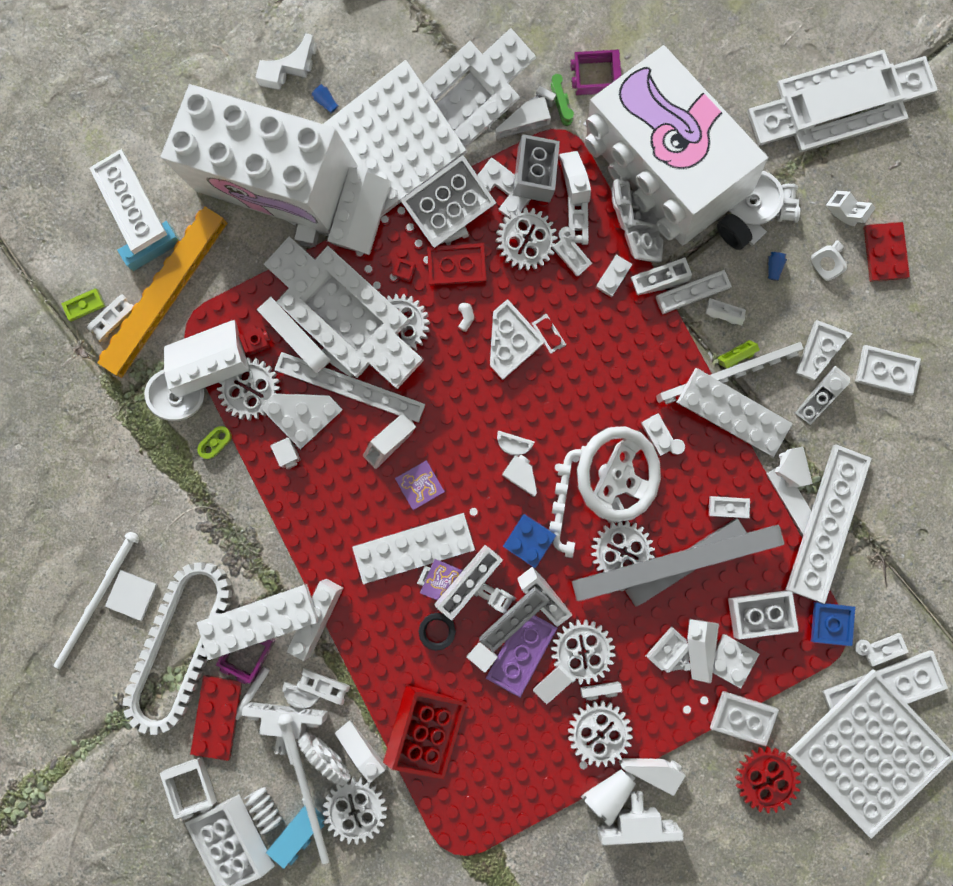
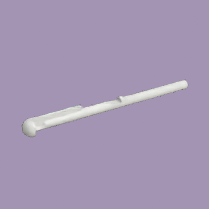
M129 532L125 535L126 539L107 570L105 578L53 665L55 668L61 669L134 542H139V537L136 533Z
M282 714L278 719V725H280L290 764H294L303 794V804L306 806L322 864L329 863V857L290 723L293 721V717L290 714Z

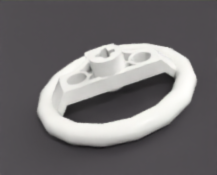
M625 426L607 428L593 436L582 451L577 468L578 488L585 504L598 517L613 522L633 520L644 513L655 499L661 481L660 460L653 444L641 432ZM624 438L616 444L608 463L600 467V480L593 492L589 473L593 456L608 441ZM639 450L643 451L648 462V481L641 479L634 472L632 460ZM621 452H624L625 459L623 462L620 460ZM628 478L631 479V486L629 488L626 485ZM606 486L609 489V493L607 496H605L603 493V490ZM622 493L640 499L628 509L614 510L612 507L615 496Z

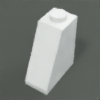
M402 413L370 441L363 457L377 469L413 433L416 428L413 421Z

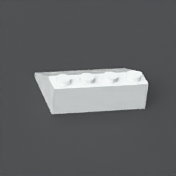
M464 155L401 199L406 210L434 248L496 204Z
M235 320L164 346V373L168 389L173 394L181 397L250 371L242 343L238 336L240 334Z
M236 795L218 804L211 810L185 822L215 886H242L261 878L275 867L271 857L266 854L267 849L240 795Z

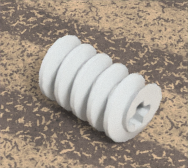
M265 787L254 791L244 798L249 799L245 806H253L249 813L256 812L253 821L260 819L257 828L264 827L260 833L261 835L276 828L282 818L280 815L275 816L278 812L276 808L271 809L274 802H267L270 795H263L267 790Z

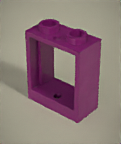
M619 49L574 53V58L570 59V69L574 71L571 84L572 89H575L576 96L598 94L611 84L581 85L579 64L610 62L612 83L621 77Z
M272 638L260 643L265 648L251 674L227 662L231 653L220 656L216 666L220 667L219 671L226 675L231 673L237 677L236 680L239 682L250 684L257 677L276 639Z

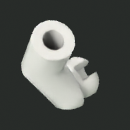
M461 303L459 311L463 315V320L458 328L466 332L474 320V313L469 303Z

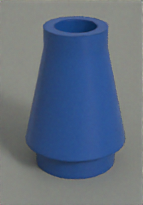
M322 84L311 93L314 97L313 100L330 113H333L338 108V104L335 102L330 91Z
M771 252L770 256H768V279L779 281L787 261L786 254Z

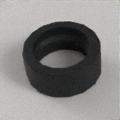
M728 213L716 225L722 239L736 250H742L753 239L752 233L745 222L732 213Z
M431 613L420 624L418 631L419 639L430 650H444L454 641L456 634L455 624L453 620H450L443 613ZM433 620H441L449 628L448 637L442 643L431 642L426 636V627Z

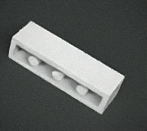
M484 545L434 604L436 608L450 620H453L503 559L488 546Z
M328 579L319 582L312 597L319 623L296 630L287 650L289 654L302 661L311 657L343 587Z

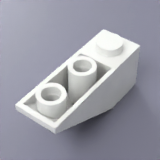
M834 366L795 413L811 425L849 385L850 377Z

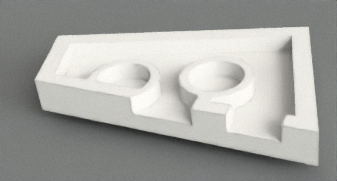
M818 320L814 321L795 374L815 380L852 333Z

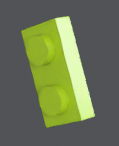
M97 288L61 303L70 322L106 307Z
M748 340L717 357L719 365L730 368L738 365V362L743 359L753 357L754 353L760 351L757 343Z

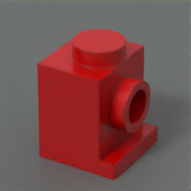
M261 327L238 335L243 349L248 356L270 348L268 343L271 341L267 330L264 331ZM258 337V341L253 343L252 339Z

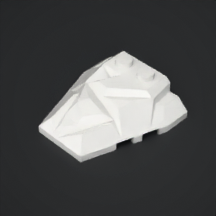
M619 179L614 180L613 187L611 188L613 208L616 211L621 228L625 230V237L632 256L639 260L662 262L663 239L660 237V231L657 226L659 219L651 210L643 212L638 208L633 200L632 194L634 191L630 190L629 182Z

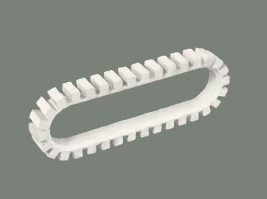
M206 562L188 564L182 567V571H177L173 576L179 582L170 581L167 589L174 592L165 593L163 600L169 602V604H161L158 612L163 613L164 616L158 615L155 617L153 623L160 626L151 627L149 635L154 636L155 639H146L144 646L150 648V650H142L139 658L146 661L142 660L136 663L134 669L141 673L136 672L131 675L129 681L134 683L127 685L125 693L131 696L123 698V706H130L129 709L123 711L125 718L133 716L134 718L129 724L133 728L140 725L138 731L146 734L149 731L150 735L164 733L177 725L183 719L181 715L185 714L188 710L189 705L186 704L192 700L194 695L190 692L196 690L198 682L192 679H200L203 671L196 668L201 669L207 663V659L201 657H207L201 638L174 705L166 718L157 721L146 717L140 710L139 699L188 580L195 575L202 574L210 577L216 584L217 598L209 618L222 614L220 609L223 611L229 609L231 603L224 601V598H231L232 590H225V587L232 584L229 578L222 580L226 573L223 569L216 570L217 565Z

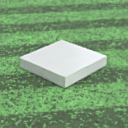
M120 570L105 607L142 621L158 584Z

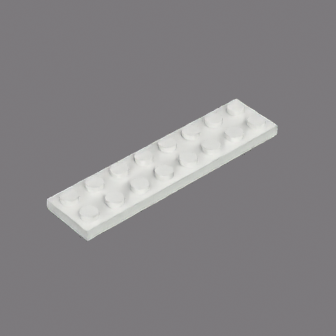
M833 445L786 590L825 604L872 458L842 446Z

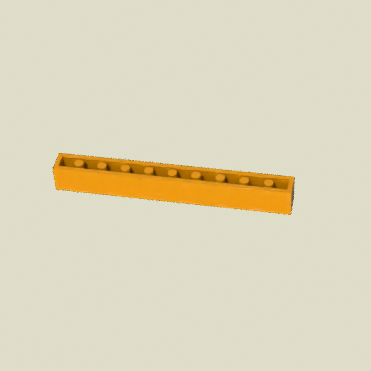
M206 206L197 212L195 221L186 228L182 240L175 244L173 253L165 259L164 266L160 272L154 275L151 285L143 291L140 301L132 307V313L123 320L119 332L112 336L108 348L99 355V361L97 362L99 365L114 375L123 378L228 224L223 217Z

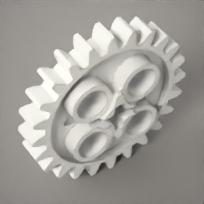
M524 208L523 213L517 209L516 215L510 212V219L504 217L503 221L505 224H499L502 230L497 231L496 234L501 237L497 238L495 242L501 243V245L497 247V250H503L500 257L506 255L505 263L511 260V267L518 264V270L525 266L526 271H528L531 265L535 270L537 263L543 266V260L548 262L550 260L548 255L554 254L551 248L555 243H552V241H555L558 237L552 236L556 229H550L553 222H546L548 216L541 218L542 211L536 215L534 208L530 213H528L527 208ZM519 222H524L526 224V231H522L518 228ZM532 224H534L535 228L528 238L529 241L525 244L522 253L518 254L525 240L523 237L528 234ZM536 231L542 232L543 240H538L535 237ZM510 239L517 240V248H513L510 246ZM526 248H532L535 251L534 257L526 254Z
M395 294L394 299L387 296L388 301L399 309L403 315L407 311L412 312L411 317L408 318L410 321L400 332L402 340L410 348L417 351L416 344L423 345L421 338L427 339L424 332L430 331L426 327V325L430 324V321L425 319L428 317V313L424 312L425 307H419V300L413 303L412 296L408 300H406L405 294L402 295L401 299H399L397 294ZM407 330L414 331L412 336H404Z
M247 358L250 370L247 371L250 374L249 378L242 381V374L219 382L222 384V387L217 388L218 391L223 393L218 396L219 399H224L221 405H228L226 411L231 412L233 410L232 416L236 417L239 414V418L242 420L245 415L248 420L252 419V415L259 419V413L266 416V413L260 406L273 394H276V391L281 390L280 387L275 386L280 380L273 379L277 374L276 372L270 373L272 370L271 366L265 368L266 363L264 361L259 364V360L255 358L252 363L251 359ZM237 380L243 383L244 385L251 387L255 391L263 394L264 397L260 398L252 392L247 391L243 387L235 384L234 381ZM261 381H266V387L263 390H259L258 384ZM239 388V396L233 398V390ZM255 397L257 402L255 406L250 407L248 402L251 398Z
M626 521L624 525H622V522H618L617 526L611 522L610 529L607 526H603L605 532L598 531L597 533L600 538H593L597 545L591 546V548L596 549V552L591 553V556H596L597 558L593 561L594 564L599 563L597 571L603 569V572L621 568L626 559H629L632 564H636L655 557L650 555V551L655 550V548L649 547L653 540H646L649 533L642 534L644 528L641 527L637 530V523L630 526L629 521ZM616 533L622 536L623 540L620 544H615L613 541V536ZM635 541L640 544V550L637 553L631 550V544ZM609 543L620 549L625 547L626 552L637 556L639 559L635 560L627 555L620 557V552L607 547V544ZM608 551L614 553L615 557L612 562H607L605 559V554Z
M586 619L583 625H581L579 620H576V626L569 622V629L562 626L564 633L557 632V635L560 637L559 640L553 639L557 646L551 647L553 651H556V654L551 655V657L558 659L554 666L561 665L574 678L573 682L578 678L579 684H582L583 679L586 680L587 684H590V678L597 682V675L604 678L602 671H610L607 664H614L609 659L615 656L614 653L610 652L615 646L609 645L613 639L611 637L606 638L608 631L601 632L603 627L601 625L595 628L594 621L589 626ZM580 634L583 637V647L588 650L585 653L587 669H584L583 657L578 653V651H581ZM594 635L596 637L595 644L587 645V637ZM571 638L577 641V645L573 649L567 647V641ZM592 655L599 656L598 664H590L589 659ZM573 658L580 660V665L577 668L570 667V661Z
M601 700L600 706L597 705L596 701H593V707L585 703L586 710L579 707L581 714L574 713L576 721H570V724L574 727L568 729V732L573 734L568 739L569 741H575L570 746L572 749L578 748L575 751V755L577 756L582 753L581 761L588 758L589 765L595 761L597 767H599L600 762H603L605 767H607V761L609 760L614 765L615 757L622 760L620 753L627 754L624 747H631L627 739H632L633 736L627 732L631 731L632 727L626 726L630 720L623 719L625 716L624 712L618 714L620 709L618 706L612 709L611 702L608 703L607 707L603 700ZM602 714L605 715L606 721L603 724H598L596 722L597 717ZM610 722H614L612 726L605 729ZM585 727L591 729V734L587 737L581 735V731ZM617 730L619 731L618 738L610 739V732ZM596 731H603L604 736H597ZM595 738L590 745H586L588 741ZM597 743L604 745L601 752L594 751V746Z
M306 732L298 739L297 742L299 747L302 748L301 751L306 754L305 757L328 780L333 781L334 784L337 783L338 786H344L351 779V775L346 769L347 767L342 764L343 761L339 755L330 747L328 748L326 743L320 738L312 735L310 732Z
M352 777L351 783L347 782L344 786L336 784L338 790L332 788L330 790L332 795L326 796L329 802H325L323 807L328 809L323 812V815L328 816L324 823H331L328 831L334 829L333 837L340 834V841L342 842L346 837L348 844H350L352 839L355 840L356 845L359 843L360 838H362L364 843L367 841V836L373 839V831L379 834L380 828L378 826H384L385 823L381 819L387 817V814L382 812L388 808L386 805H382L386 798L379 797L383 791H375L377 784L372 787L369 786L370 783L368 781L364 784L363 777L360 778L359 782H356L355 777ZM359 793L364 794L366 801H359L356 795ZM348 794H352L355 809H359L357 815L355 811L351 812L353 808V803ZM338 801H346L348 807L344 809L340 808L338 805ZM368 812L372 814L373 819L367 821L363 818V814ZM350 819L353 821L354 826L347 827L344 821ZM358 819H359L360 823L362 824V827H359V825H358Z

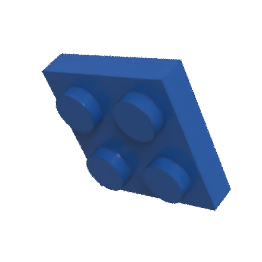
M523 514L503 547L536 568L557 535L526 514Z
M814 602L811 642L853 646L855 607Z

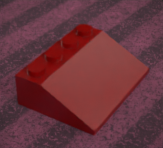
M406 685L383 763L391 770L444 779L466 702Z

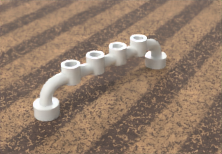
M582 446V449L570 451L565 457L564 464H559L558 475L562 477L561 483H557L555 494L559 495L558 502L553 503L552 513L556 514L555 522L551 521L549 528L551 532L557 535L553 541L554 547L558 551L565 553V557L573 558L575 542L567 541V545L562 544L560 534L572 460L575 457H581L582 451L586 446Z

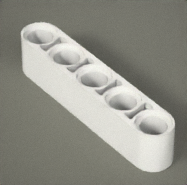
M272 297L267 299L257 309L316 374L331 361Z

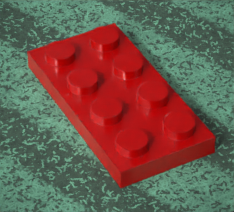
M203 676L190 755L230 760L237 721L236 715L243 683L234 679Z

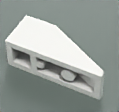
M533 97L525 102L495 129L496 139L550 125L551 117L545 97Z
M578 151L559 154L570 204L589 202L591 187Z
M682 258L632 276L631 280L637 295L669 289L689 282L692 273L686 258Z
M533 567L517 578L525 594L533 587H536L548 597L549 602L540 610L557 627L572 616L569 609Z
M690 619L687 641L691 675L694 680L708 683L712 681L718 623Z
M351 720L335 732L348 755L369 783L385 771L387 765L383 763L381 757Z
M622 758V760H619L620 765L625 771L673 796L686 776L681 770L682 766L673 760L671 762L665 759Z

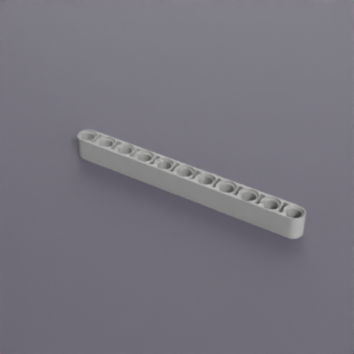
M775 525L572 581L577 601L771 549L785 543L780 526Z

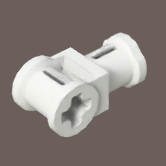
M781 185L784 200L781 210L777 214V221L788 220L798 223L800 217L799 199H796L798 185Z
M485 582L474 594L476 597L479 595L487 600L488 604L503 614L507 612L511 602L516 599V597L504 590L494 589L485 584Z

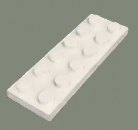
M122 149L89 168L133 254L138 253L167 235Z
M695 368L677 400L678 404L772 457L775 456L793 424Z
M464 513L352 547L363 584L434 562V559L441 561L475 550Z
M306 584L199 621L197 626L207 659L211 660L319 623Z
M931 650L876 670L907 704L948 689L935 654ZM866 675L823 690L822 693L829 711Z

